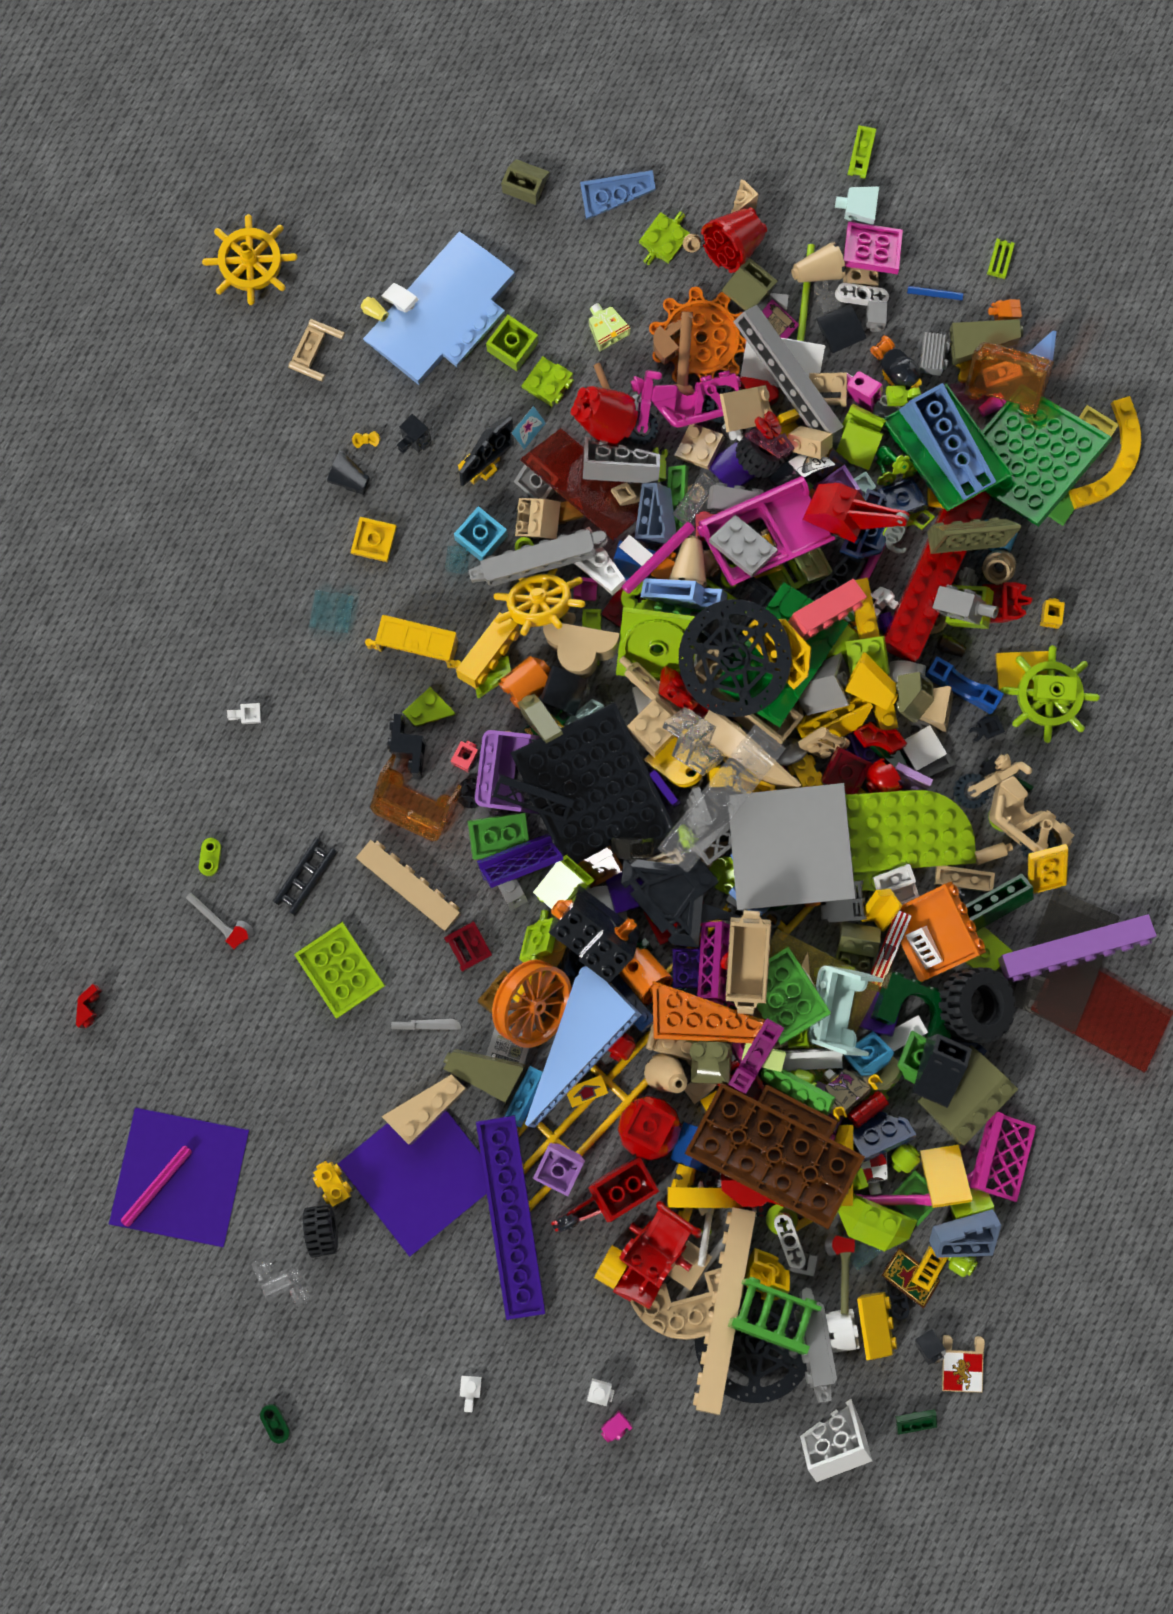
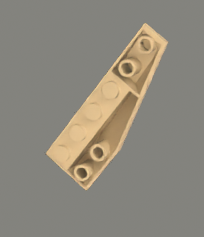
M709 710L696 731V741L734 769L745 775L775 785V789L783 790L801 787L799 781L794 776H791L746 734L738 723L732 722L726 716Z

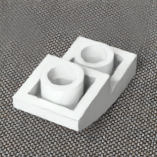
M395 283L381 295L386 302L394 304L398 310L406 313L412 310L415 303L419 300L414 294Z

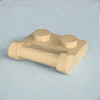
M847 372L809 373V379L819 392H841V398H824L828 405L846 407Z
M821 727L798 741L801 749L824 759L831 756L837 746L847 749L850 741L845 737H839L830 733L825 727Z

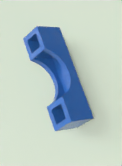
M937 656L925 674L933 683L941 687L950 686L953 694L990 715L994 712L1004 693L987 684H980L968 679L959 673L952 664Z

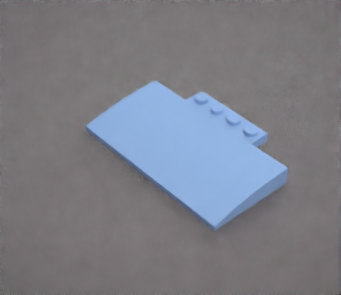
M458 232L407 289L419 299L415 303L414 308L406 313L398 310L393 305L387 311L389 313L388 318L384 322L379 320L363 340L420 385L444 357L458 367L505 314V310L494 301L515 278V272L473 240Z

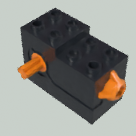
M580 885L566 900H558L551 909V914L554 917L549 933L579 956L578 960L606 982L610 983L634 958L640 931L635 928L637 924L634 923L632 918L624 920Z

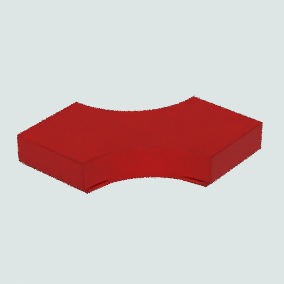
M872 722L854 731V735L864 748L878 746L893 754L908 744L896 728L883 730L876 727Z

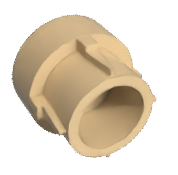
M994 550L984 560L982 566L983 574L995 585L1007 582L1015 573V558L1006 550ZM1002 563L1005 569L998 571L995 569L994 564Z

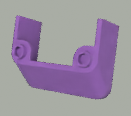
M488 730L484 733L475 792V801L479 806L538 814L536 811L493 797L492 794L499 774L514 779L516 764L510 752L531 743L532 740L541 738L540 736ZM500 784L497 794L506 796L512 793L509 786ZM516 793L518 801L524 802L522 794Z

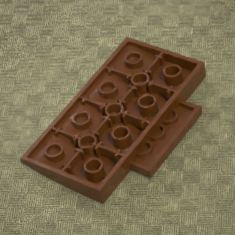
M723 1083L720 1084L684 1153L828 1230L865 1160V1156L830 1139L838 1123L837 1120L768 1085L765 1086L759 1100L756 1101Z

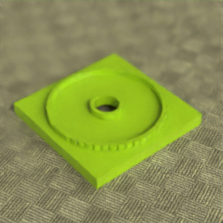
M623 607L616 675L625 676L624 673L627 668L619 662L622 656H625L631 663L638 662L651 676L659 681L661 670L665 666L676 670L681 675L679 668L680 643L686 628L695 616ZM658 644L664 650L656 653L651 650V646Z

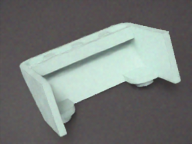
M822 966L818 972L816 989L830 1010L831 1015L808 1028L809 1041L845 1055L868 1056L869 1052L855 1048L856 1034L853 1030L847 1029L854 992L864 991L868 981L883 982V978L844 968Z

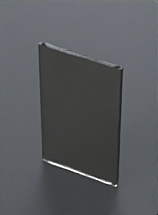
M1054 889L1032 946L1118 923L1120 917L1058 889ZM1098 955L1097 959L1086 962L1085 959L1078 961L1079 964L1068 967L1067 964L1060 966L1061 969L1049 972V969L1044 970L1041 975L1031 977V975L1023 976L1024 979L1017 982L1012 994L1016 1000L1014 1006L1071 1032H1076L1104 955Z

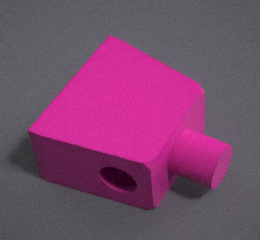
M860 371L854 377L847 373L848 396L867 411L873 413L874 405L883 396V384Z

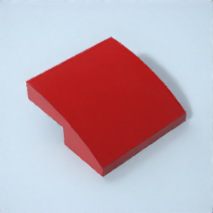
M627 1265L613 1292L628 1301L633 1300L650 1309L660 1288L649 1282L648 1286L641 1293L639 1288L645 1278L638 1272L633 1270L626 1281L622 1279L629 1268Z

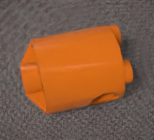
M529 656L501 678V682L498 684L504 692L511 694V702L516 708L520 709L517 703L525 696L535 694L539 697L542 695L551 669L544 660Z
M639 947L635 950L634 958L619 973V976L644 1004L653 1002V981L669 987L673 982L671 975L649 950L640 949Z

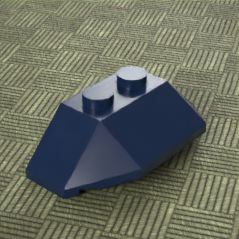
M867 489L864 496L866 502L890 508L885 495ZM886 527L861 529L855 543L845 539L840 552L857 559L881 554L886 543V537L883 535Z

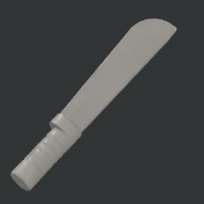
M455 1019L411 1020V1022H391V1029L461 1030V1025Z

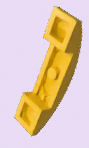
M668 1187L667 1207L743 1208L721 1191V1188Z

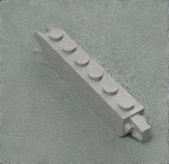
M581 529L576 531L575 534L560 535L557 539L551 541L543 540L537 545H525L516 551L508 550L499 556H488L485 560L480 561L481 565L468 570L472 583L486 581L488 585L493 587L594 558L596 549L607 545L609 539L604 531L591 533L590 530Z

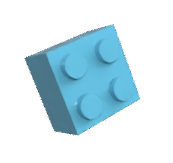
M479 506L454 533L455 541L480 561L491 556L508 536L507 529Z

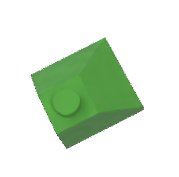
M911 1031L897 1066L904 1078L915 1084L926 1038Z

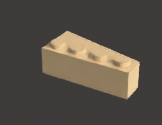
M451 1074L386 1113L382 1118L409 1145H412L468 1089Z

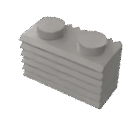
M925 332L919 364L920 373L941 376L942 371L946 370L948 359L944 358L950 346L946 334Z

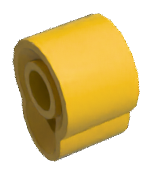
M611 1245L594 1276V1279L612 1289L615 1288L627 1267V1264L619 1259L622 1253L621 1249Z

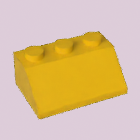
M885 1292L861 1295L857 1302L866 1360L893 1355L895 1353L894 1350L897 1349L896 1337H892L891 1329H894L893 1317H889L888 1309H891L890 1297H886Z

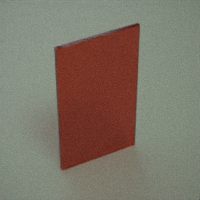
M560 428L523 456L520 461L599 529L606 532L614 541L637 521L639 502L629 505H620L611 489L624 482L583 479L584 447Z
M1081 960L1078 961L1079 964L1068 967L1066 964L1060 966L1061 969L1048 972L1030 1011L1145 1073L1173 1015V1011Z

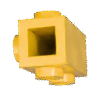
M806 754L800 761L787 766L790 775H795L801 787L823 785L820 781L822 774L820 771L817 772L814 765L816 763L811 754Z
M324 1161L316 1166L317 1170L313 1172L315 1175L313 1180L318 1188L321 1187L325 1194L322 1196L327 1204H331L334 1207L351 1197L350 1192L352 1189L347 1181L344 1182L340 1175L343 1173L338 1164L334 1165L333 1162L327 1163V1161Z

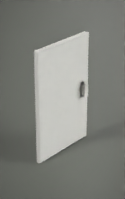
M781 338L808 377L809 373H820L824 349L826 348L825 345ZM746 340L740 377L767 380L771 385L779 387Z

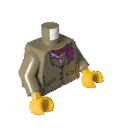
M830 1068L823 1074V1077L829 1082L825 1087V1092L836 1097L831 1114L838 1122L840 1121L839 1116L847 1117V1114L870 1095L871 1087L877 1090L876 1083H883L876 1074L862 1076L859 1072L846 1069L837 1075Z

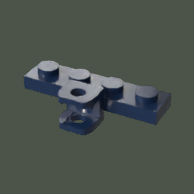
M618 974L611 983L642 1014L634 1024L643 1033L653 1024V1015Z

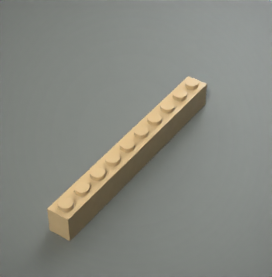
M732 1207V1213H727L726 1224H729L728 1232L724 1231L722 1243L726 1244L725 1252H720L719 1263L722 1264L721 1272L717 1271L715 1283L719 1285L717 1292L713 1291L711 1303L715 1304L714 1312L710 1311L708 1318L711 1329L710 1332L706 1331L704 1344H708L707 1351L702 1352L700 1364H703L704 1368L703 1373L699 1372L697 1378V1385H700L699 1393H695L693 1400L696 1411L715 1415L721 1414L735 1329L728 1327L730 1318H736L739 1312L743 1284L741 1283L745 1278L756 1216L754 1211Z

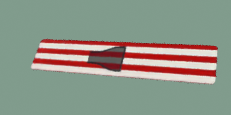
M898 911L870 975L883 978L884 980L907 929L911 915ZM872 982V983H874V984H876V985H879V986H882V983H883V982Z

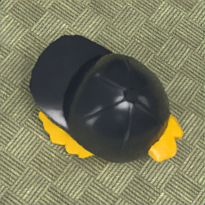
M895 348L885 354L881 365L884 380L888 381V384H891V386H905L906 389L919 388L922 385L920 368L913 359L900 349Z

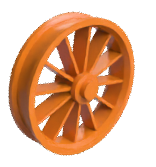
M538 959L526 961L515 967L504 978L494 998L492 1017L498 1033L523 1048L539 1046L557 1033L572 990L567 975L550 963ZM530 976H532L531 985L528 979ZM521 984L525 991L522 995L516 992ZM556 992V997L548 998ZM514 994L520 997L519 1002L511 1003ZM554 1004L550 1013L545 1011L546 1005ZM509 1010H516L508 1016ZM544 1012L548 1017L542 1023L540 1015ZM535 1022L536 1030L533 1031V1025Z

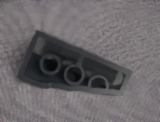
M512 417L496 421L483 432L459 471L461 486L467 484L514 445V438L511 433L513 431Z

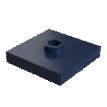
M913 477L878 489V493L886 496L887 503L892 509L904 510L909 515L928 508V503Z

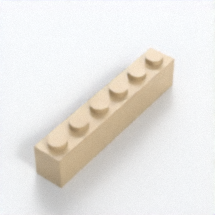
M370 840L356 858L447 932L461 915L458 912L460 908L452 901L447 903L443 899L445 895L439 890L435 889L433 891L428 887L430 883L423 877L418 879L414 876L415 871L408 865L403 867L399 863L400 859L395 854L391 853L389 855L384 851L386 847L379 841L374 843Z

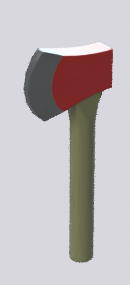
M830 1233L825 1241V1249L829 1256L841 1255L840 1314L848 1315L849 1263L851 1254L855 1253V1239L844 1238Z

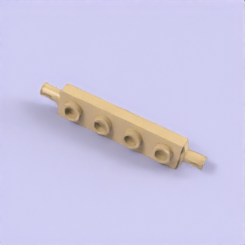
M625 656L621 657L619 662L627 668L624 675L651 700L654 699L681 725L686 724L693 732L699 727L691 719L693 715L691 712L687 713L659 694L660 683L638 662L631 663Z

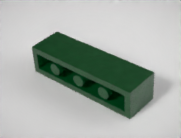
M1020 874L966 904L967 914L970 920L974 922L976 931L1034 900L1033 886L1023 874Z

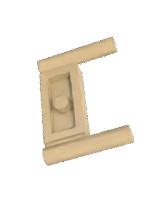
M310 319L288 368L323 382L325 375L310 369L325 338V333L343 340L345 332Z
M652 1024L646 1049L691 1062L690 1048L692 1043L697 1041L654 1039Z

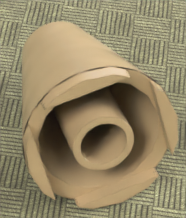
M835 242L829 243L794 264L791 270L794 280L797 279L798 282H813L844 278L845 272H842V267L845 266V262L839 246L835 247Z
M689 535L682 542L669 580L696 581L706 588L703 545L698 536Z
M659 1053L655 1054L649 1063L647 1062L644 1075L650 1087L657 1091L680 1093L685 1090L687 1079L681 1062L677 1057Z

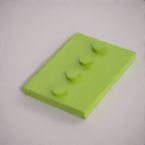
M343 922L294 954L336 1019L385 987Z

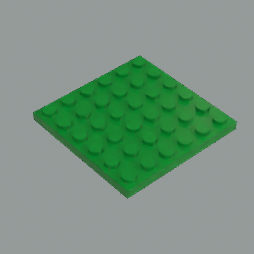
M1021 384L982 430V433L1013 473L1012 476L988 488L985 492L996 501L1039 527L1109 445L1112 438Z

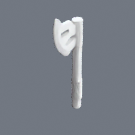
M701 1181L698 1184V1188H704ZM698 1208L701 1216L705 1214L698 1257V1266L705 1267L714 1208Z

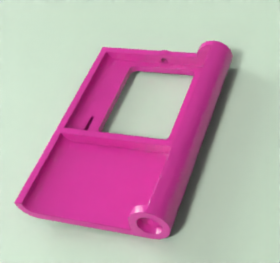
M803 476L699 521V526H697L699 535L701 537L704 536L731 586L752 577L738 566L731 568L723 554L709 543V539L734 515L738 516L746 524L761 519L778 549L774 558L768 561L754 576L835 540V537L829 531L802 520L811 502L809 488Z

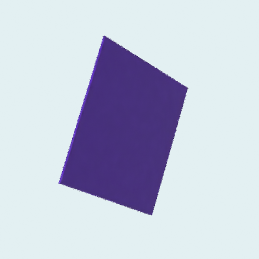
M135 1108L109 1225L224 1247L249 1130ZM183 1146L191 1149L192 1153L141 1214L129 1227L125 1226L121 1222L122 1217Z
M447 1111L412 1145H409L387 1123L338 1163L339 1167L409 1257L487 1194L481 1154Z

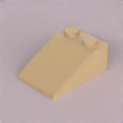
M766 385L720 394L726 432L755 427V419L758 416L764 419L765 413L768 411L772 412L769 404L770 395Z

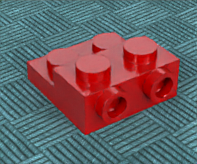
M665 666L661 670L659 694L687 713H690L698 705V702L687 690L681 675L676 670Z

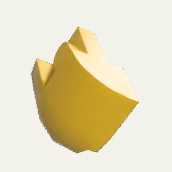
M754 1248L747 1261L745 1278H757L761 1280L760 1284L787 1294L790 1290L789 1270H785L784 1266L778 1262L779 1258ZM756 1289L757 1292L761 1293V1299L765 1300L767 1293Z

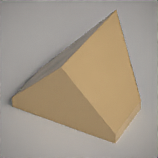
M745 180L740 181V187L737 191L734 208L731 213L750 207L756 210L758 193Z

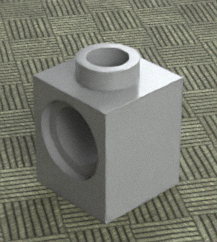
M869 301L866 308V329H870L872 332L884 330L887 320V302Z

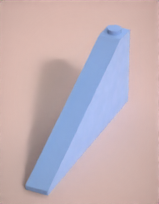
M587 966L582 967L579 975L575 978L525 1122L528 1127L535 1128L642 1015L611 982H606Z

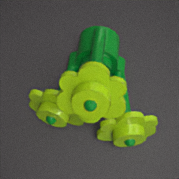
M887 445L877 450L876 456L878 460L876 463L883 476L878 477V485L887 486L892 484L897 479L896 475L899 473L904 474L903 479L916 474L917 470L909 461V456H897ZM893 463V472H886L884 464L890 465Z

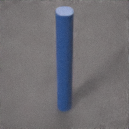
M908 286L907 289L908 294L961 301L963 299V293L914 286Z

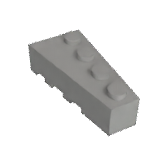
M585 437L583 479L658 483L660 454L640 449L632 451L623 445L615 447L608 445L606 441L600 440V443L591 441L592 438Z

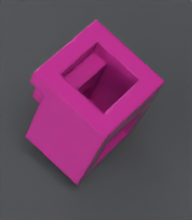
M617 1411L601 1426L603 1431L601 1435L608 1443L615 1438L619 1440L626 1434L625 1429L627 1428L630 1431L632 1425L620 1411Z

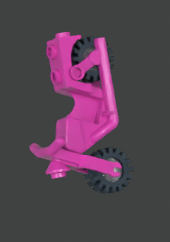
M647 370L644 380L633 376V381H630L633 392H637L640 395L637 409V422L628 439L642 445L650 443L652 439H655L659 425L656 417L650 413L651 403L667 422L676 428L711 419L719 423H725L720 394L738 391L739 387H741L739 376H736L735 373H730L728 370L718 373L719 376L712 378L711 375L701 377V381L695 384L694 393L689 396L682 394L676 385L653 386V379L659 380L662 378L660 372ZM727 385L733 391L724 388L716 389V386ZM704 394H705V395H707L708 397H706V399H705V400H706V403L704 404V406L706 407V409H705V411L702 412V406H703Z

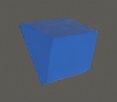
M684 1122L678 1144L674 1147L670 1159L707 1173L708 1166L684 1154L698 1128Z

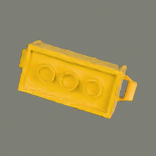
M382 615L375 641L371 639H366L365 641L368 649H375L380 652L383 651L385 646L443 660L446 662L447 668L457 669L461 664L459 660L454 661L459 642L456 632Z

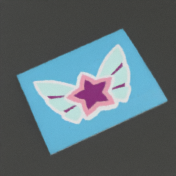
M533 406L511 433L522 448L525 449L546 422Z

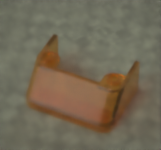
M392 754L380 771L370 805L372 812L423 838L437 841L455 809L462 786L458 785L452 796L440 795L437 802L403 786V775L392 769L396 755Z

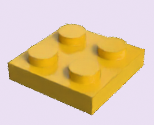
M360 517L351 554L388 562L397 526Z

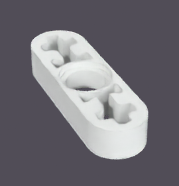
M841 283L835 291L836 299L844 303L867 306L869 301L887 302L889 299L888 292L878 287ZM859 291L865 293V299L858 296Z
M780 1212L774 1219L778 1237L789 1266L800 1269L806 1262L802 1245L791 1216L786 1212ZM780 1218L788 1220L786 1222V1227L788 1231L784 1232L783 1225L778 1224L780 1222ZM793 1236L796 1239L795 1244L791 1246L786 1245L784 1242L785 1237ZM796 1249L797 1257H802L800 1263L791 1261L793 1260L792 1250Z

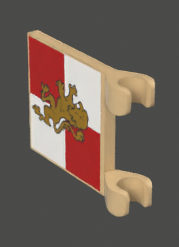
M943 1335V1346L946 1349V1354L944 1355L942 1365V1391L982 1392L984 1339L980 1336L975 1337V1351L952 1350V1337Z

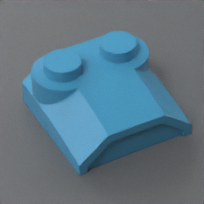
M872 1032L857 1042L855 1048L869 1052L868 1056L845 1054L843 1056L849 1062L852 1069L864 1076L874 1075L888 1065L894 1052L875 1032Z

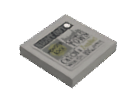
M495 1028L486 1056L525 1064L529 1048H523L501 1036Z

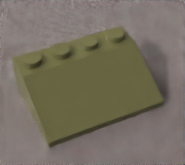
M998 517L991 518L988 521L975 519L968 523H963L962 521H955L946 525L942 522L935 523L927 532L930 552L935 554L1005 547L1021 529V525Z
M972 1045L969 1046L972 1051L968 1067L949 1106L946 1108L923 1097L917 1100L936 1122L957 1143L963 1146L1018 1090L1000 1070Z

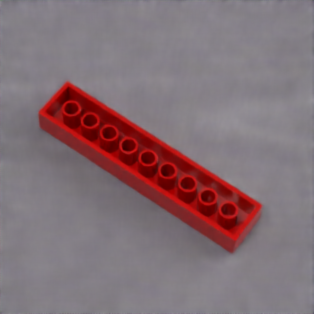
M983 491L949 511L942 507L935 523L942 522L946 525L955 521L968 523L971 520L981 519L991 496ZM927 539L884 635L887 652L914 663L919 659L939 614L938 611L932 608L939 586L946 587L947 585H952L966 551L931 554L929 540Z

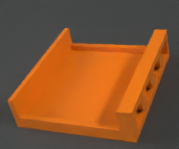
M952 881L903 904L899 910L911 915L901 945L920 982L986 953L984 942L978 937L976 926L970 920L967 914V907L961 902L958 896V888ZM927 926L943 959V962L928 969H925L906 937L907 934ZM921 935L917 936L918 940L923 938ZM926 942L920 944L921 948L927 945ZM927 949L923 952L924 954L930 953L931 950ZM934 955L927 958L928 962L935 959Z

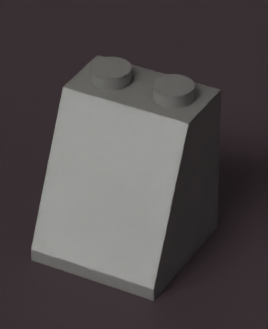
M841 653L824 660L800 696V706L807 715L849 706L852 694L846 692L845 688L850 678V672Z

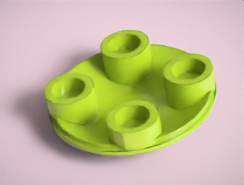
M721 856L716 861H713L709 870L719 881L714 887L725 894H729L730 890L735 886L733 860L729 856Z

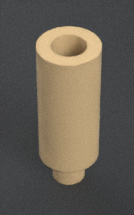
M1002 842L975 851L976 863L980 865L1007 856V852L1012 851L1013 846L1011 843L1005 845Z

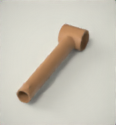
M682 312L677 384H673L686 396L694 393L693 387L688 385L693 312Z

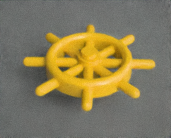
M247 214L245 216V228L236 230L230 235H226L221 229L216 228L214 230L215 235L223 241L218 251V258H205L202 260L204 266L219 265L220 271L225 278L217 287L216 293L221 295L232 285L237 289L247 291V302L249 305H253L255 303L254 291L265 288L271 283L280 291H284L285 285L276 278L279 274L281 263L284 261H296L298 258L294 253H280L275 239L283 231L284 227L278 225L268 234L263 230L252 228V216ZM253 239L262 241L253 249ZM242 240H246V242L240 243V246L237 244ZM268 246L273 255H260ZM231 249L240 255L237 257H227ZM272 262L269 270L260 263ZM240 264L232 273L227 268V265ZM256 269L263 276L254 279V270ZM246 270L247 280L238 278Z
M557 568L549 570L547 574H537L518 579L519 582L512 587L509 594H494L495 600L507 601L508 608L507 612L495 618V622L499 624L512 618L516 623L523 625L520 631L523 636L528 634L530 627H540L551 623L557 629H561L563 624L559 619L567 613L570 607L582 608L585 606V601L572 599L570 589L580 585L583 579L577 577L566 583L562 578L555 576ZM562 593V598H553ZM517 602H523V604L516 607Z

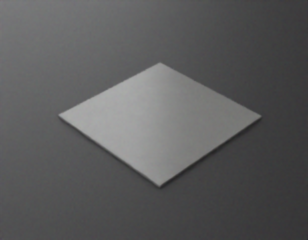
M844 783L727 795L737 910L855 899Z

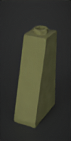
M1020 319L952 323L949 330L952 365H958L1018 344L1020 338L1023 337V326H1020Z
M455 1049L452 1053L448 1052L443 1061L446 1063L443 1068L444 1070L503 1102H506L510 1097L526 1066L522 1063Z

